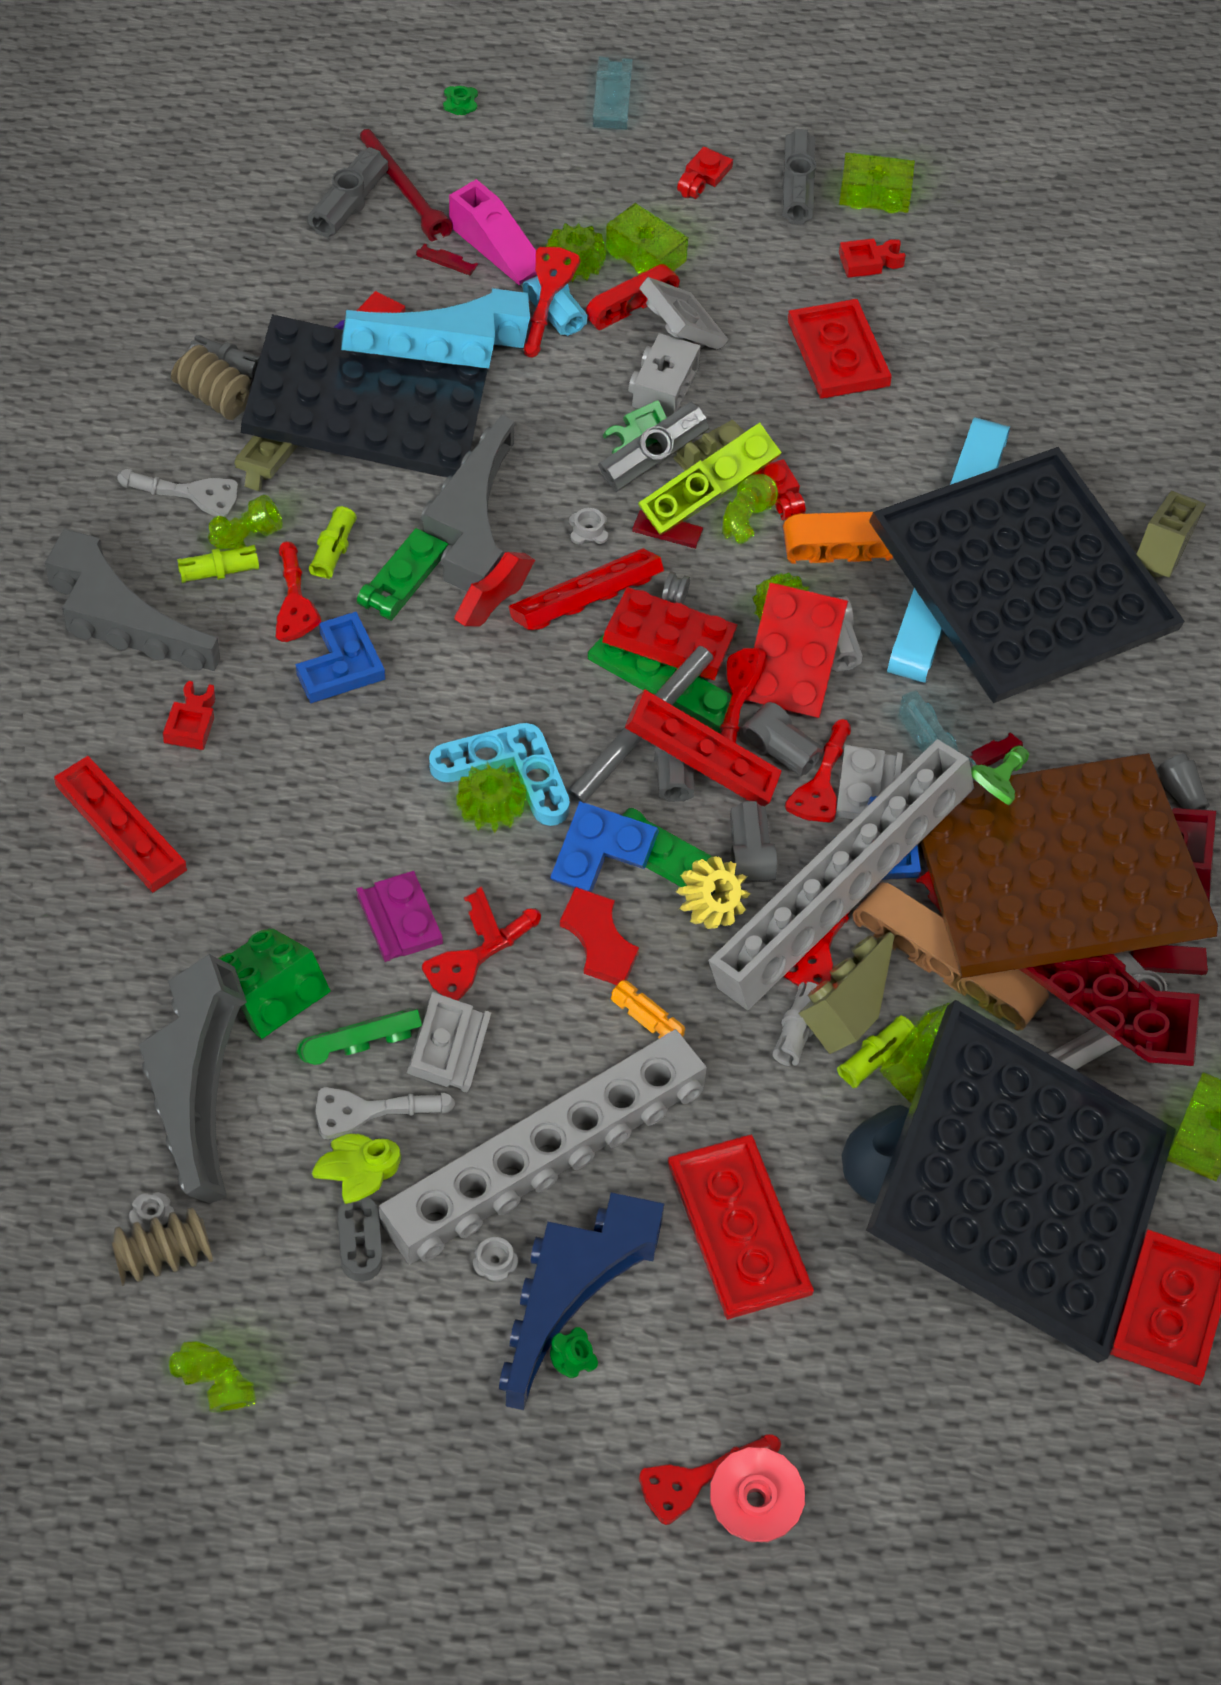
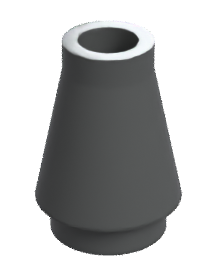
M1179 754L1166 760L1158 767L1157 770L1160 774L1161 784L1183 809L1206 810L1210 806L1205 797L1194 760H1189L1186 754Z

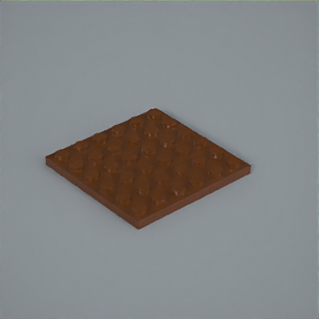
M1149 753L1011 775L1009 781L1015 790V800L1010 805L995 797L977 781H973L974 789L920 841L961 978L1217 937L1218 923Z

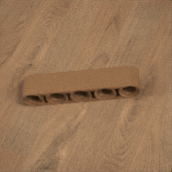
M879 883L853 913V920L858 927L865 926L875 933L873 937L876 939L891 932L895 936L893 950L898 948L909 955L908 959L928 973L934 971L944 978L943 982L960 994L964 996L969 994L980 1002L978 1005L999 1019L1004 1017L1015 1024V1030H1023L1049 998L1046 988L1019 969L961 978L943 917L889 883Z

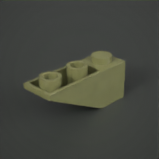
M891 932L877 939H874L872 935L862 939L851 949L854 956L844 959L830 971L833 978L830 981L826 980L820 983L807 995L811 1001L799 1012V1015L804 1019L829 1054L858 1041L879 1018L895 937Z

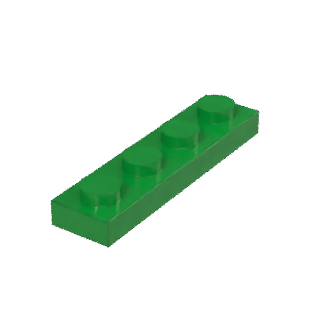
M604 634L588 651V660L639 689H646L654 695L678 669L603 643ZM698 676L672 706L714 731L721 733L720 725L723 724L732 695Z

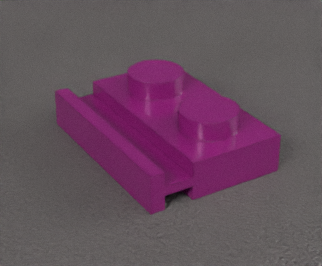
M414 871L375 882L373 887L364 890L363 887L356 888L357 897L384 962L443 944L442 934Z

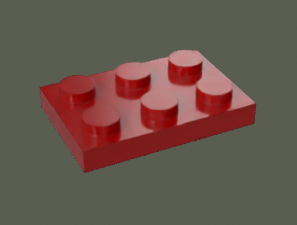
M858 299L789 310V326L820 399L890 386L892 375Z
M770 582L754 648L764 650L766 656L760 677L749 697L745 700L763 705L772 702L784 710L820 718L849 601Z
M627 587L605 629L602 642L679 668L698 646H703L713 655L714 659L699 676L715 681L730 648L738 624L726 621L719 616H711L688 608L681 603H673L655 597L646 591Z
M1147 1229L1110 1355L1200 1386L1205 1375L1221 1315V1254Z

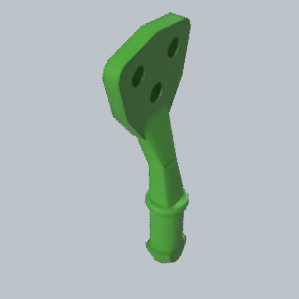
M1018 745L1005 755L1003 764L996 768L985 765L973 766L971 768L972 777L995 797L1010 805L1015 800V790L1009 781L1013 771H1018L1028 761L1029 752L1024 747Z

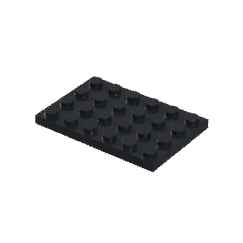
M272 314L242 418L240 433L441 477L454 476L460 468L465 454L471 449L488 368L341 350L342 329Z

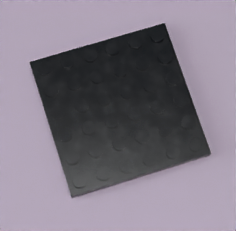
M1059 447L874 511L869 520L993 704L1178 631L1185 622Z
M954 1000L945 1009L866 1231L1099 1363L1108 1359L1176 1129L961 1002Z

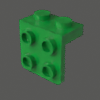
M275 929L256 932L249 938L246 944L234 952L227 953L218 958L235 967L247 1003L241 1006V1009L251 1030L261 1039L331 992L313 951Z

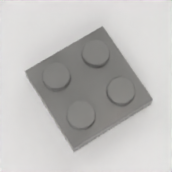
M647 277L639 287L648 299L646 302L647 306L666 321L665 328L673 337L681 340L683 338L691 340L694 344L701 345V348L706 345L714 349L723 347L729 340L691 292Z

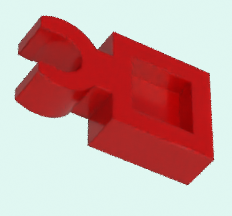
M874 238L840 242L839 256L847 278L882 274L883 266L892 269L902 268L906 255L905 253H899L900 240L891 239L878 246Z
M188 681L183 689L185 703H173L163 731V739L166 744L204 750L214 721V710L211 708L216 700L214 685L209 684L206 693L197 696L194 695L193 681Z

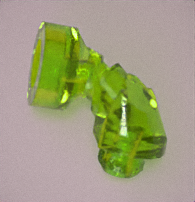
M765 474L750 475L739 483L737 496L733 502L729 501L722 519V534L725 539L734 536L737 543L744 544L749 541V538L754 537L755 531L749 525L751 515L771 509L778 497L777 486L769 476Z
M263 494L249 501L248 511L242 513L239 519L234 517L228 521L224 516L214 517L209 523L210 533L208 540L209 543L219 549L246 547L244 539L250 535L251 531L268 536L282 529V518L272 499Z
M188 1341L182 1344L180 1351L174 1352L170 1356V1373L176 1378L182 1377L185 1385L214 1380L215 1383L207 1391L210 1412L217 1413L241 1409L257 1403L254 1383L244 1378L239 1369L233 1365V1359L221 1354L218 1349L199 1341Z

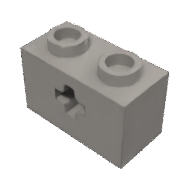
M659 333L653 346L645 348L640 372L634 371L631 376L628 391L633 393L632 407L641 408L659 400L666 417L676 412L699 368L701 345Z

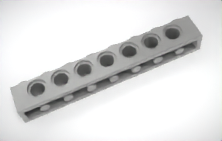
M938 739L933 742L708 960L717 988L746 1010H749L974 789L969 758Z
M675 1029L380 1204V1225L409 1265L419 1259L424 1262L429 1261L439 1255L444 1249L445 1243L458 1235L461 1238H467L477 1232L482 1226L484 1219L496 1212L499 1215H505L512 1211L520 1203L522 1196L532 1190L539 1193L550 1188L557 1181L560 1173L570 1167L574 1170L585 1167L592 1161L595 1152L607 1145L611 1148L621 1145L630 1137L631 1130L643 1123L647 1126L657 1123L666 1115L668 1108L679 1101L687 1104L695 1100L703 1091L707 1067ZM659 1080L664 1082L665 1085L653 1086L648 1082ZM615 1102H625L630 1106L618 1108L612 1104ZM586 1123L592 1125L594 1128L590 1130H581L578 1129L576 1125ZM550 1145L557 1148V1150L547 1153L538 1148ZM512 1167L520 1170V1172L515 1175H507L502 1173L501 1170ZM469 1190H478L483 1193L476 1198H469L463 1195V1193ZM434 1212L445 1216L438 1221H431L425 1218L426 1215Z

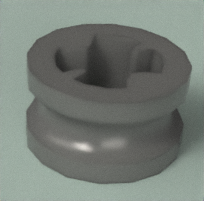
M670 571L661 599L684 604L689 590L690 577L684 575L683 578H678L675 572Z

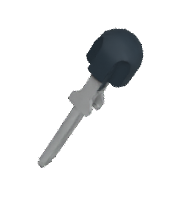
M1096 1026L1048 1054L1076 1070L1122 1043ZM903 1105L890 1106L863 1121L849 1135L841 1155L844 1177L851 1188L870 1203L875 1204L907 1118L910 1108Z

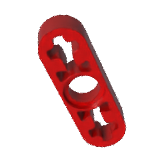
M666 264L655 266L594 297L585 310L587 319L598 330H602L632 315L631 311L639 307L643 309L648 307L646 304L648 299L639 289L647 277L677 288L679 287L680 279Z

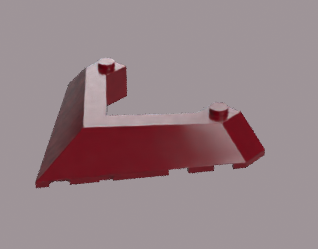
M1173 808V814L1210 904L1216 811ZM1114 954L1019 969L1149 1063L1194 1066L1198 1037L1200 994L1154 990L1144 980L1139 983L1127 973L1126 965Z

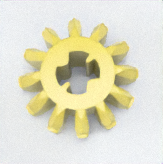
M717 856L710 857L707 862L703 859L696 860L692 864V870L684 871L680 875L687 886L679 887L676 891L679 895L686 897V902L679 909L684 912L692 910L690 922L694 924L704 922L705 928L715 929L720 924L723 926L733 924L735 922L734 915H741L746 911L740 899L748 898L751 893L741 890L740 884L745 881L747 876L743 874L734 875L736 863L730 861L723 864L722 858Z

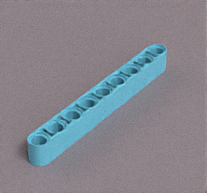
M974 417L951 484L998 468L1003 448L1007 443L1010 426ZM915 588L896 638L887 672L926 683L928 669L931 668L936 654L937 643L941 639L943 629Z

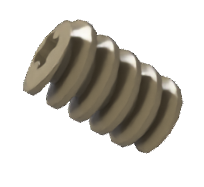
M198 344L192 347L174 364L171 371V380L179 384L184 390L189 391L195 398H199L205 405L211 406L215 412L221 413L225 419L233 420L245 411L250 394V378L245 374H240L237 368L229 367L227 361L219 359L214 352H208L204 345Z
M193 1207L187 1209L185 1223H182L175 1212H172L168 1216L167 1228L162 1226L157 1217H153L150 1221L148 1233L144 1231L139 1222L132 1224V1233L129 1238L120 1226L114 1229L112 1246L122 1286H125L126 1271H130L137 1282L143 1281L145 1266L150 1268L155 1277L161 1276L164 1261L168 1263L173 1272L179 1271L180 1260L183 1256L191 1267H196L198 1255L201 1251H203L209 1262H213L203 1219L198 1216Z

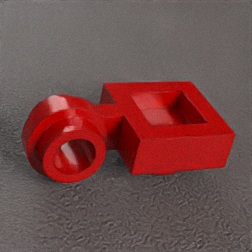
M703 146L686 165V171L678 182L677 190L687 199L689 197L697 199L699 197L697 193L701 194L706 184L713 187L717 186L732 169L733 159Z
M784 459L768 464L749 477L764 503L776 500L775 507L779 514L783 513V515H780L783 521L794 515L805 514V502L799 493L800 485Z

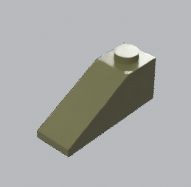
M1174 491L1168 494L1149 521L1137 552V556L1152 576H1166L1170 578L1206 507L1205 503Z

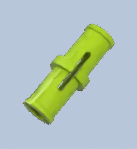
M338 506L333 510L326 530L322 531L317 539L319 547L312 563L309 565V572L312 575L327 579L332 578L340 555L345 554L349 546L347 538L353 524L357 520L356 514L351 509Z
M255 545L221 552L219 548L211 549L212 553L177 559L182 584L216 576L217 580L225 579L227 574L254 569L259 570Z
M902 1015L897 1016L877 1036L870 1035L862 1042V1048L845 1063L837 1067L838 1075L853 1089L857 1088L863 1080L880 1066L883 1068L887 1067L893 1061V1055L910 1040L917 1037L915 1026Z

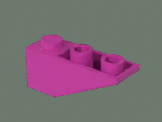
M477 179L449 195V219L456 233L518 285L537 275L535 271L536 250L499 197Z

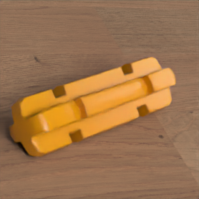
M622 980L612 990L611 1000L621 1009L627 1007L629 1009L628 1014L654 1034L657 1031L660 1034L658 1036L659 1039L675 1029L682 1037L685 1035L683 1024L674 1017L668 1019V1012L644 993L638 995L636 993L638 989L629 981Z

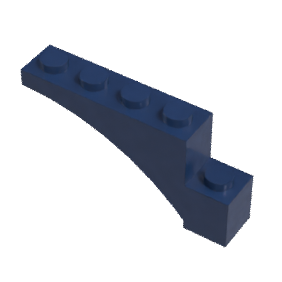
M611 1192L607 1209L600 1207L598 1209L594 1231L547 1222L544 1238L535 1237L530 1264L537 1265L534 1279L526 1277L524 1280L520 1305L527 1307L524 1319H515L509 1347L516 1348L513 1363L504 1362L499 1382V1390L506 1391V1407L520 1410L525 1409L533 1380L547 1351L552 1345L553 1336L561 1332L567 1322L586 1301L608 1282L643 1260L654 1261L663 1220L664 1203Z

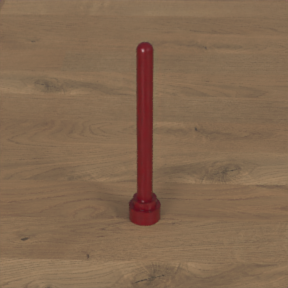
M370 129L362 130L360 139L367 148L371 147L379 150L381 155L388 161V171L386 173L421 217V229L427 238L432 242L438 240L434 236L441 233L443 237L449 236L452 232L453 224L443 211L432 209Z

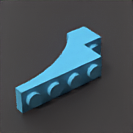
M492 288L490 294L470 302L421 312L378 313L346 310L341 350L489 368L494 344L524 348L530 319L528 293Z

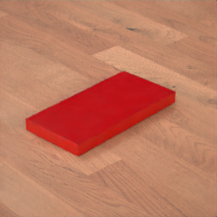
M752 1134L668 1157V1165L727 1320L813 1295L814 1289Z

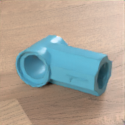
M557 270L552 271L551 276H555ZM536 276L524 281L522 285L523 292L528 293V299L535 307L538 305L541 293V285ZM566 284L555 294L549 305L547 318L560 335L569 336L580 331L587 324V314L570 294L569 285Z

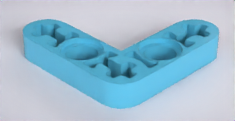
M516 724L436 746L430 753V772L434 778L443 782H454L514 766L531 811L537 821L544 825L552 826L564 822L568 817L570 807L569 796L543 733L533 724ZM525 737L528 742H531V756L527 757L526 749L522 743H519V738ZM488 747L494 749L498 754L493 759L483 760L477 757L475 753L481 748ZM463 752H468L469 764H466V757H463ZM449 758L450 762H454V766L447 768L444 763H441V759ZM533 769H542L549 774V777L537 782L529 779L527 773ZM549 791L551 802L553 805H558V810L551 811L549 807H544V792Z

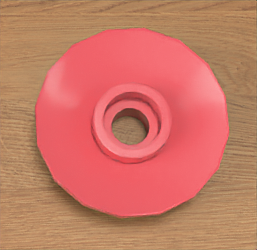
M747 1447L731 1453L717 1467L710 1484V1504L717 1520L730 1534L748 1542H770L785 1536L798 1523L805 1506V1486L797 1468L784 1455L768 1448ZM751 1492L760 1493L764 1497V1504L759 1507L752 1506L747 1500V1495Z

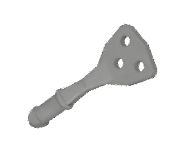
M131 469L122 470L117 475V480L125 488H136L150 492L151 495L188 498L202 511L218 518H226L236 503L238 484L233 479L208 478L187 484H175L159 479V477L153 478L132 472Z
M323 1087L318 1091L315 1117L320 1136L323 1139L329 1140L350 1134L368 1120L386 1114H409L412 1116L414 1113H448L453 1110L455 1100L449 1094L440 1093V1095L420 1096L408 1094L407 1096L388 1100L366 1101L349 1091ZM330 1098L333 1099L334 1102L327 1103L325 1100ZM349 1109L351 1113L347 1115L343 1111ZM334 1123L335 1126L329 1127L327 1124Z

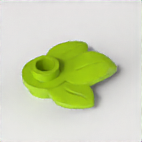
M346 1134L332 1140L333 1151L319 1158L313 1168L312 1175L316 1179L343 1181L342 1197L344 1203L356 1202L375 1193L380 1189L383 1180L392 1177L397 1172L401 1161V1152L399 1146L389 1139L372 1140L362 1134Z

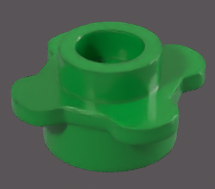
M450 86L444 90L447 100L443 103V107L446 111L455 115H466L477 109V103L475 102V98L478 96L477 89L465 86Z
M575 1327L568 1335L558 1333L553 1336L550 1358L558 1372L568 1378H575L582 1370L592 1372L597 1368L598 1359L593 1354L592 1345L584 1329Z

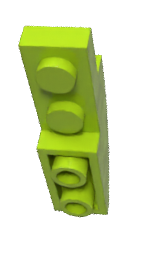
M759 422L704 461L700 460L641 500L638 505L657 532L662 535L744 484L749 477L780 457L782 452Z

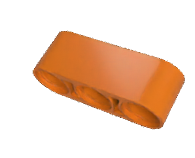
M873 512L798 514L789 517L783 524L787 559L792 564H796V561L809 560L810 563L834 562V559L862 562L872 561V558H885L886 561L893 559V556L869 522Z

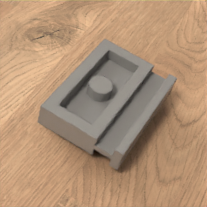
M845 745L836 817L855 819L868 806L870 797L879 796L901 774L903 753L897 752V755L894 756L885 754V750Z
M432 992L427 1002L421 1022L422 1026L418 1032L407 1074L445 1087L452 1085L460 1088L463 1092H468L492 1012L485 1010L482 1013L473 1010L472 1005Z

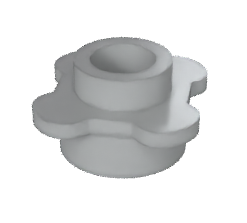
M584 508L570 516L569 523L573 526L570 539L573 543L583 544L584 542L595 541L598 544H602L608 540V532L604 528V525L607 523V517L599 510Z

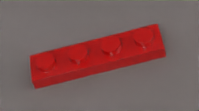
M642 548L509 605L511 618L528 630L542 629L547 627L551 620L559 616L579 613L589 603L596 600L611 599L618 595L619 590L631 585L639 586L651 581L652 576L664 571L660 556Z
M646 689L637 696L624 728L746 800L757 801L759 805L764 807L770 803L782 770Z
M89 756L54 776L56 787L152 893L187 871L186 861Z

